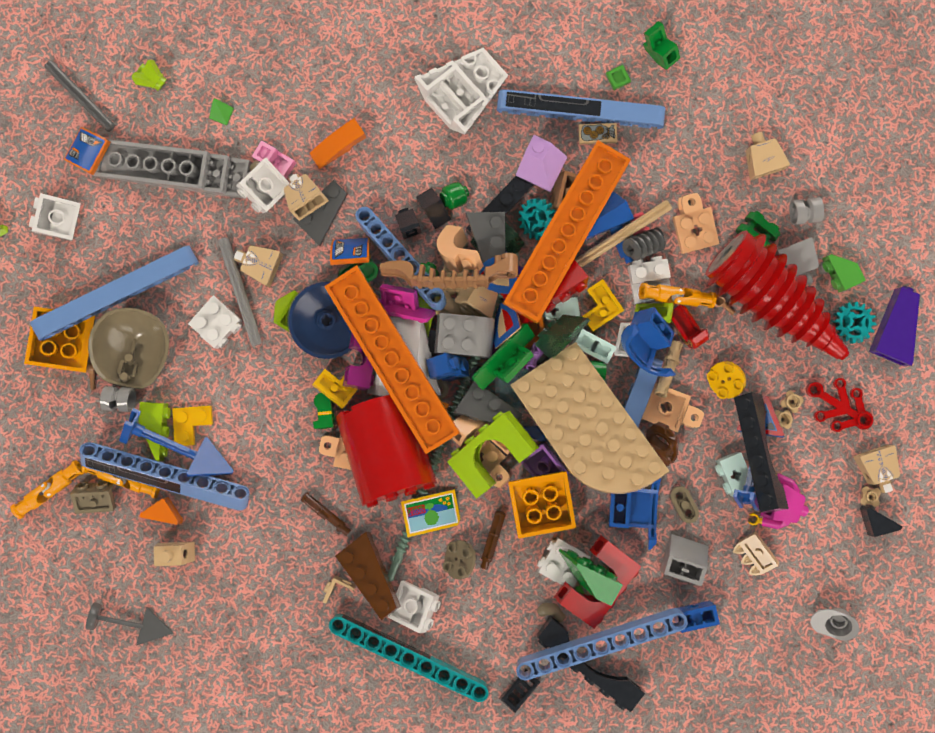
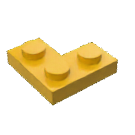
M603 279L586 290L597 305L582 316L591 332H594L624 311Z
M326 369L321 372L312 384V386L341 408L345 407L358 390L343 386L344 375L339 380Z
M211 405L172 408L174 441L181 445H195L194 426L213 425Z

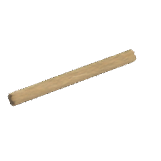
M665 200L576 258V262L582 268L672 209L671 204Z

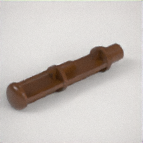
M309 492L302 496L301 502L305 503L318 516L332 523L336 527L337 532H342L345 536L350 533L351 530L346 526L345 522L340 520L326 506L310 495Z
M495 511L481 556L482 563L480 568L488 570L489 563L493 560L492 558L506 514L502 511Z

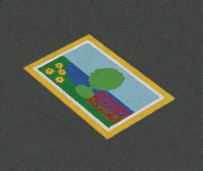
M455 489L401 502L407 537L454 527L459 524L460 514Z

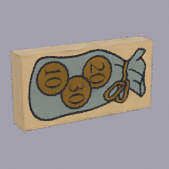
M617 123L579 124L578 126L579 145L596 144L597 140L604 144L617 143Z

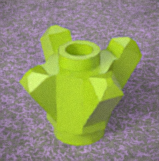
M147 60L146 64H142L137 72H134L131 76L135 85L150 87L157 91L167 81L154 60Z

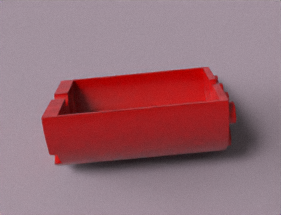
M390 395L356 404L351 407L352 410L342 411L336 416L362 506L367 505V508L379 505L378 501L386 499V502L396 500L399 494L402 493L405 496L417 493L416 491L420 488L429 490L435 487L437 481L429 456L425 454Z

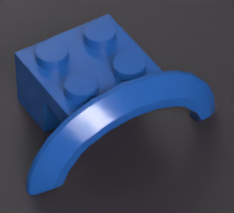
M655 307L635 312L631 324L623 330L621 335L624 351L634 363L648 373L663 377L676 375L671 368H660L652 365L656 351L670 347L675 332Z
M661 478L652 483L650 489L643 488L625 494L610 493L609 527L648 528V550H651L657 543V506Z

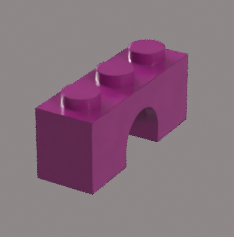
M351 332L349 349L360 352L362 363L360 366L349 365L345 368L343 386L367 390L374 382V375H372L373 366Z

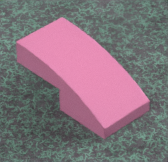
M263 141L260 142L252 155L255 160L260 162L267 158L286 179L296 165L293 159L280 153L276 148Z

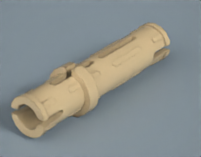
M672 341L668 354L664 357L665 363L663 368H671L675 371L676 365L680 362L679 355L683 347L681 342ZM660 376L655 395L667 397L673 376Z

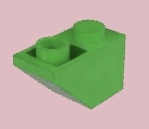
M833 254L822 258L823 269L825 272H829L832 278L831 285L838 292L845 291L866 281L858 263Z

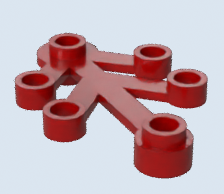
M836 378L833 381V386L838 391L840 401L824 392V388L819 382H811L806 386L808 396L813 398L819 397L836 408L828 411H816L814 419L817 422H823L828 418L845 414L853 418L842 422L832 421L830 424L832 431L840 432L845 428L853 426L866 430L873 425V416L870 412L865 411L862 399L863 392L860 388L850 390L849 394L855 401L856 410L850 407L845 379ZM838 380H841L843 383L841 387L837 386ZM812 386L816 388L814 394L810 390ZM855 390L859 392L858 397L853 395ZM818 413L823 414V418L821 420H819L817 417ZM862 416L866 419L864 424L860 422ZM835 423L840 425L838 430L834 428Z

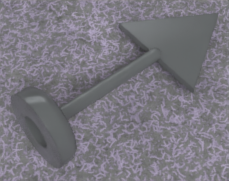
M96 602L90 608L85 626L87 630H94L99 620L139 628L140 633L136 646L173 634L148 607H146L142 624L101 616L102 605Z

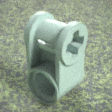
M572 297L564 303H558L554 308L556 312L553 316L552 313H543L544 318L547 320L580 317L578 298Z

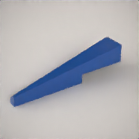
M613 191L585 241L632 221L634 216L627 201Z

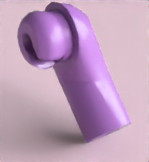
M539 342L534 343L530 351L534 356L526 364L528 371L536 368L537 361L544 353V347Z

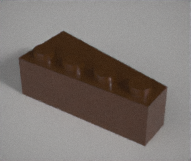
M371 532L363 533L335 556L381 620L386 619L401 607Z

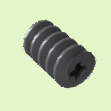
M656 227L627 238L623 241V251L635 261L655 254L658 251H663L665 249L664 234L661 229Z

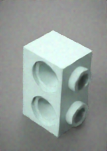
M580 328L573 343L576 342L582 351L608 364L617 348Z

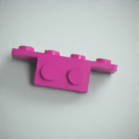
M383 284L380 287V302L389 316L426 323L436 314L433 309L419 307L418 294L415 289Z

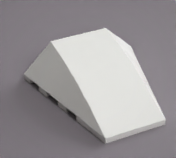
M484 48L462 56L457 61H450L438 69H431L424 75H417L414 79L425 102L450 129L465 135L504 83L508 74Z
M390 317L437 395H441L437 380L430 379L426 360L432 358V354L429 350V341L424 323L410 319L405 320L400 317ZM373 368L374 382L367 393L378 396L390 395Z

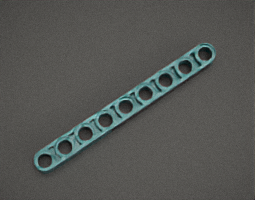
M341 613L334 615L329 622V630L333 634L476 702H483L488 697V685L482 679ZM341 620L344 626L337 628L334 621ZM358 628L361 631V635L354 636L352 629ZM372 636L377 637L379 643L374 645L370 643L369 638ZM394 645L397 651L391 653L386 647ZM411 653L414 656V660L407 661L404 655ZM427 661L431 663L432 667L424 669L421 664ZM447 670L450 675L444 678L440 676L439 672ZM463 678L467 681V684L460 686L457 684V680ZM477 687L485 689L482 694H477L474 690Z

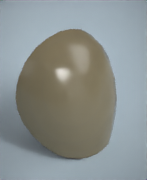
M136 308L115 309L105 313L94 324L88 341L89 357L96 373L108 383L134 389L146 388L156 380L165 365L169 351V336L163 323L151 313Z

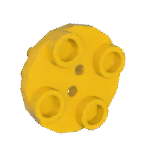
M718 362L707 374V380L711 389L720 399L737 397L746 386V377L743 370L733 362Z

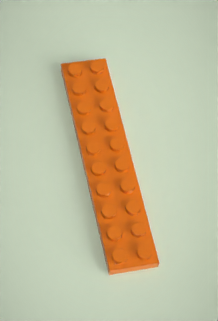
M597 140L503 302L504 305L535 323L539 322L628 166L630 158Z
M356 265L325 285V289L425 454L460 434L459 429L359 266Z

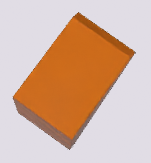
M169 497L162 498L139 515L140 518L175 525L183 523V518Z

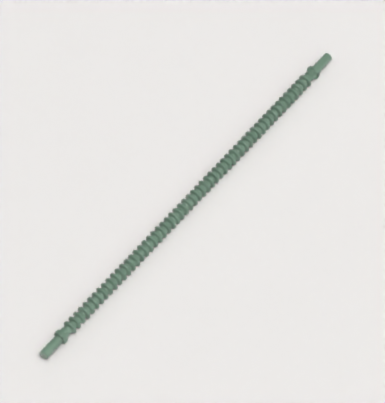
M516 239L511 253L519 254L523 244L522 240ZM500 293L497 296L493 319L496 317L495 314L499 308V303H502L501 298L503 297ZM470 356L471 359H468L469 376L470 370L479 364L477 360H480V357ZM469 376L460 380L461 385H458L459 390H456L457 395H454L455 400L452 401L453 405L450 406L451 411H448L453 421L456 420V416H459L453 414V412L465 396V392L469 390L467 386L471 385L469 383L471 380ZM446 442L434 449L435 452H432L433 457L430 460L434 474L437 473L435 471L436 468H439L437 466L438 463H441L439 461L440 458H443L441 454L445 453L443 449L447 447L445 445ZM418 489L419 494H416V497L428 495V490ZM405 526V530L402 531L403 536L399 537L401 541H398L399 546L396 547L397 551L392 557V564L387 574L390 581L394 580L399 564L403 561V554L407 552L405 548L409 547L407 543L411 541L410 537H407Z

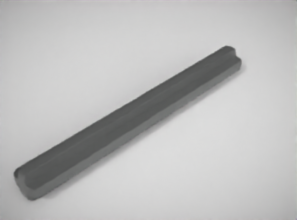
M49 60L44 65L51 75L107 132L114 129L115 124L52 60Z

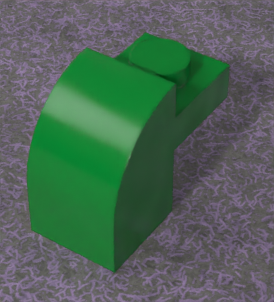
M656 22L644 32L646 42L643 46L659 66L667 70L680 59L677 44L667 38L664 25L661 22Z

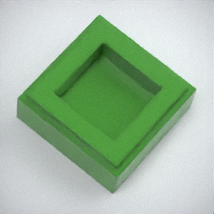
M623 65L606 72L613 91L631 83Z

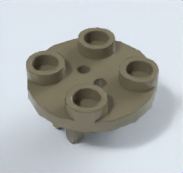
M457 540L449 542L445 553L443 570L454 579L463 580L469 577L475 567L476 550L466 541Z

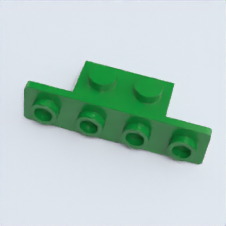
M523 323L521 329L512 335L472 376V379L480 389L484 390L496 377L508 384L534 356L529 349L525 348L535 337L528 324Z

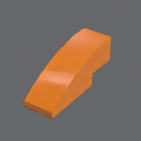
M353 118L324 139L309 154L320 170L350 151L351 147L364 140L366 135L356 119Z

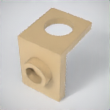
M335 576L332 582L328 581L323 591L326 593L323 603L326 604L329 601L336 583L353 591L356 585L339 576Z

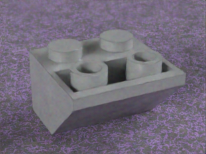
M670 534L659 571L665 575L702 586L708 567L709 546Z

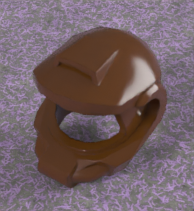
M661 422L654 423L647 429L646 439L667 467L674 463L677 458L678 438L669 429L668 425ZM656 435L664 438L668 444L662 442Z

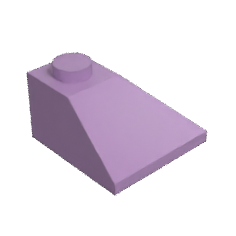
M533 135L516 176L551 192L567 156L552 143Z

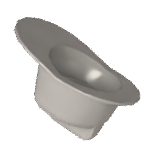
M842 608L821 609L815 612L810 620L811 626L816 632L842 641L855 638L860 629L856 619Z

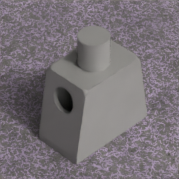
M812 237L776 252L775 256L779 254L787 255L786 265H797L796 276L806 275V285L814 282L809 271L819 268V263Z

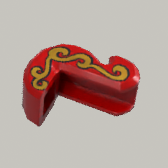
M680 304L673 309L670 324L676 328L681 340L689 348L696 349L709 340L707 329H700L684 305Z

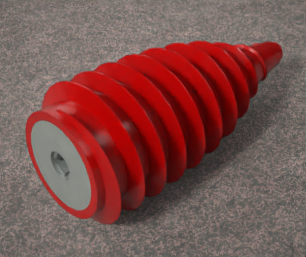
M744 230L728 242L712 260L705 272V275L709 278L706 287L714 283L720 287L717 297L728 293L731 296L728 302L729 306L736 302L741 303L742 306L739 314H744L749 310L752 311V323L762 318L765 320L764 330L775 326L778 328L777 337H781L786 333L792 335L791 343L801 340L807 343L806 347L813 346L818 348L821 352L823 351L835 359L844 360L849 355L847 346L836 333V327L831 326L829 323L830 313L822 312L824 300L822 298L815 299L816 288L814 286L806 287V275L796 276L798 270L796 264L786 265V254L775 256L776 244L764 246L766 241L765 234L753 237L747 230Z

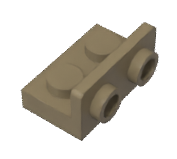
M107 481L77 484L70 493L75 514L114 511L116 505L112 490L115 484Z

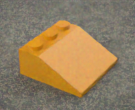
M34 306L32 320L54 309ZM95 316L42 341L38 340L30 326L24 364L86 373L89 359L88 341L94 326Z
M567 471L508 481L518 539L576 528Z

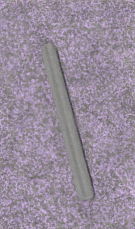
M227 237L218 240L250 343L252 346L260 345L262 341L237 263L234 260L230 241Z

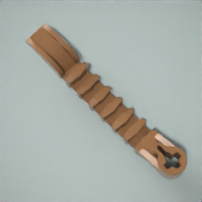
M514 253L495 255L494 264L485 267L484 274H480L478 269H474L473 276H469L468 270H463L462 277H457V271L452 270L451 277H446V271L441 270L440 277H435L436 271L434 268H430L429 276H424L426 267L423 264H420L418 276H415L413 265L404 260L381 263L379 269L381 270V276L400 277L409 286H417L419 289H422V287H429V289L440 288L442 290L444 288H451L452 290L456 288L467 289V287H474V289H478V287L488 288L498 278L512 279L518 276V255Z

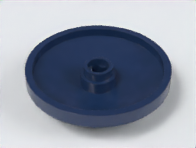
M318 282L302 289L293 299L287 318L288 329L296 345L307 354L322 359L337 358L352 350L349 349L351 330L324 287L330 282Z

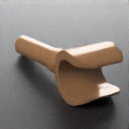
M719 296L720 298L716 300L715 306H722L733 315L735 311L726 303L724 296Z
M88 362L86 373H90V389L94 390L96 389V371L92 363Z

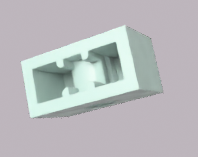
M735 452L715 460L717 463L715 466L716 472L719 476L723 477L725 482L722 484L724 491L727 495L730 494L733 497L734 489L743 490V486L746 484L748 467L741 452ZM733 472H737V475H735V479L731 478Z

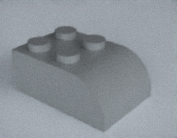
M439 313L437 315L434 353L490 358L493 353L495 319Z

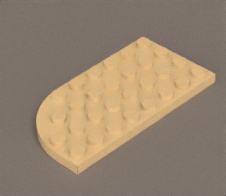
M576 342L511 384V388L566 468L584 485L604 493L625 494L641 490L669 473L666 465Z

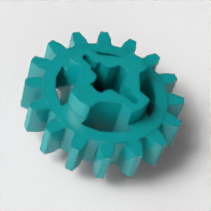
M540 197L527 200V203L521 205L523 210L518 212L522 215L518 218V221H522L519 227L525 229L524 235L529 233L530 239L540 240L556 212V209L551 210L552 203L546 204L547 199L540 200Z
M849 302L845 304V307H839V312L833 314L837 319L832 320V323L836 324L837 335L839 337L843 336V342L849 340L850 344L856 343V341L861 343L863 338H870L868 333L875 332L871 327L877 325V323L872 322V319L876 316L869 314L872 309H865L866 304L859 305L858 302H853L851 305ZM850 310H854V311H857V312H859V313H858V314H855L853 311L851 312ZM854 331V333L858 335H851L849 334V332Z

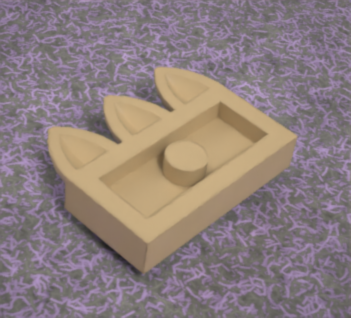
M756 531L740 539L739 543L734 547L733 553H746L741 560V564H754L750 568V575H762L779 565V561Z

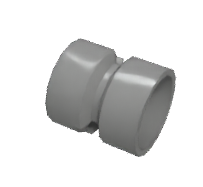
M816 197L808 198L806 201L804 199L792 200L789 204L791 223L793 225H801L807 221L808 223L822 222L824 219L822 199Z
M111 386L103 388L100 397L103 411H116L118 409L119 412H132L133 408H135L136 392L134 388L121 387L119 389L118 387Z

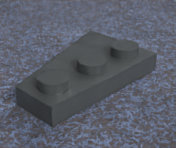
M334 180L322 190V193L329 200L327 203L300 221L296 217L293 218L319 246H321L336 214H338L348 195Z
M466 212L465 214L482 263L495 257V255L504 254L505 212Z
M475 381L453 412V414L470 417L469 419L480 420L489 425L494 422L492 418L501 411L503 413L510 411L518 421L523 415L486 388L484 390L480 389Z

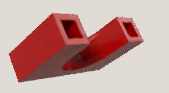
M575 259L544 312L552 311L558 303L566 302L571 298V295L576 292L580 293L587 287L589 276ZM501 294V295H502V297H503L504 299H506V297H507L508 294ZM518 313L519 319L522 321V323L527 324L528 322H533L530 319Z
M600 535L589 551L608 566L609 572L615 574L618 577L617 581L623 585L612 606L596 599L593 595L582 594L566 581L554 596L560 605L593 629L603 621L609 609L613 608L615 601L626 591L627 585L638 575L642 567L602 535Z

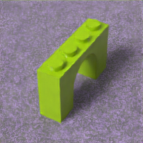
M501 411L492 418L494 420L492 424H485L478 430L480 434L467 439L464 442L466 446L462 449L459 447L450 454L452 458L447 461L476 499L496 484L480 460V449L485 441L496 440L501 442L519 463L539 448L510 411L505 413Z

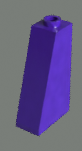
M908 286L894 289L869 352L904 367L912 366L914 361L920 294L913 292L914 289Z

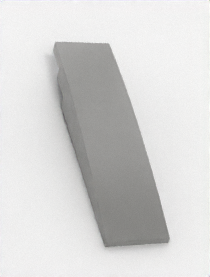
M109 140L111 143L94 174L96 177L244 199L238 194L237 190L239 188L236 184L250 172L252 162L245 159L231 158L227 155L210 154L208 151Z

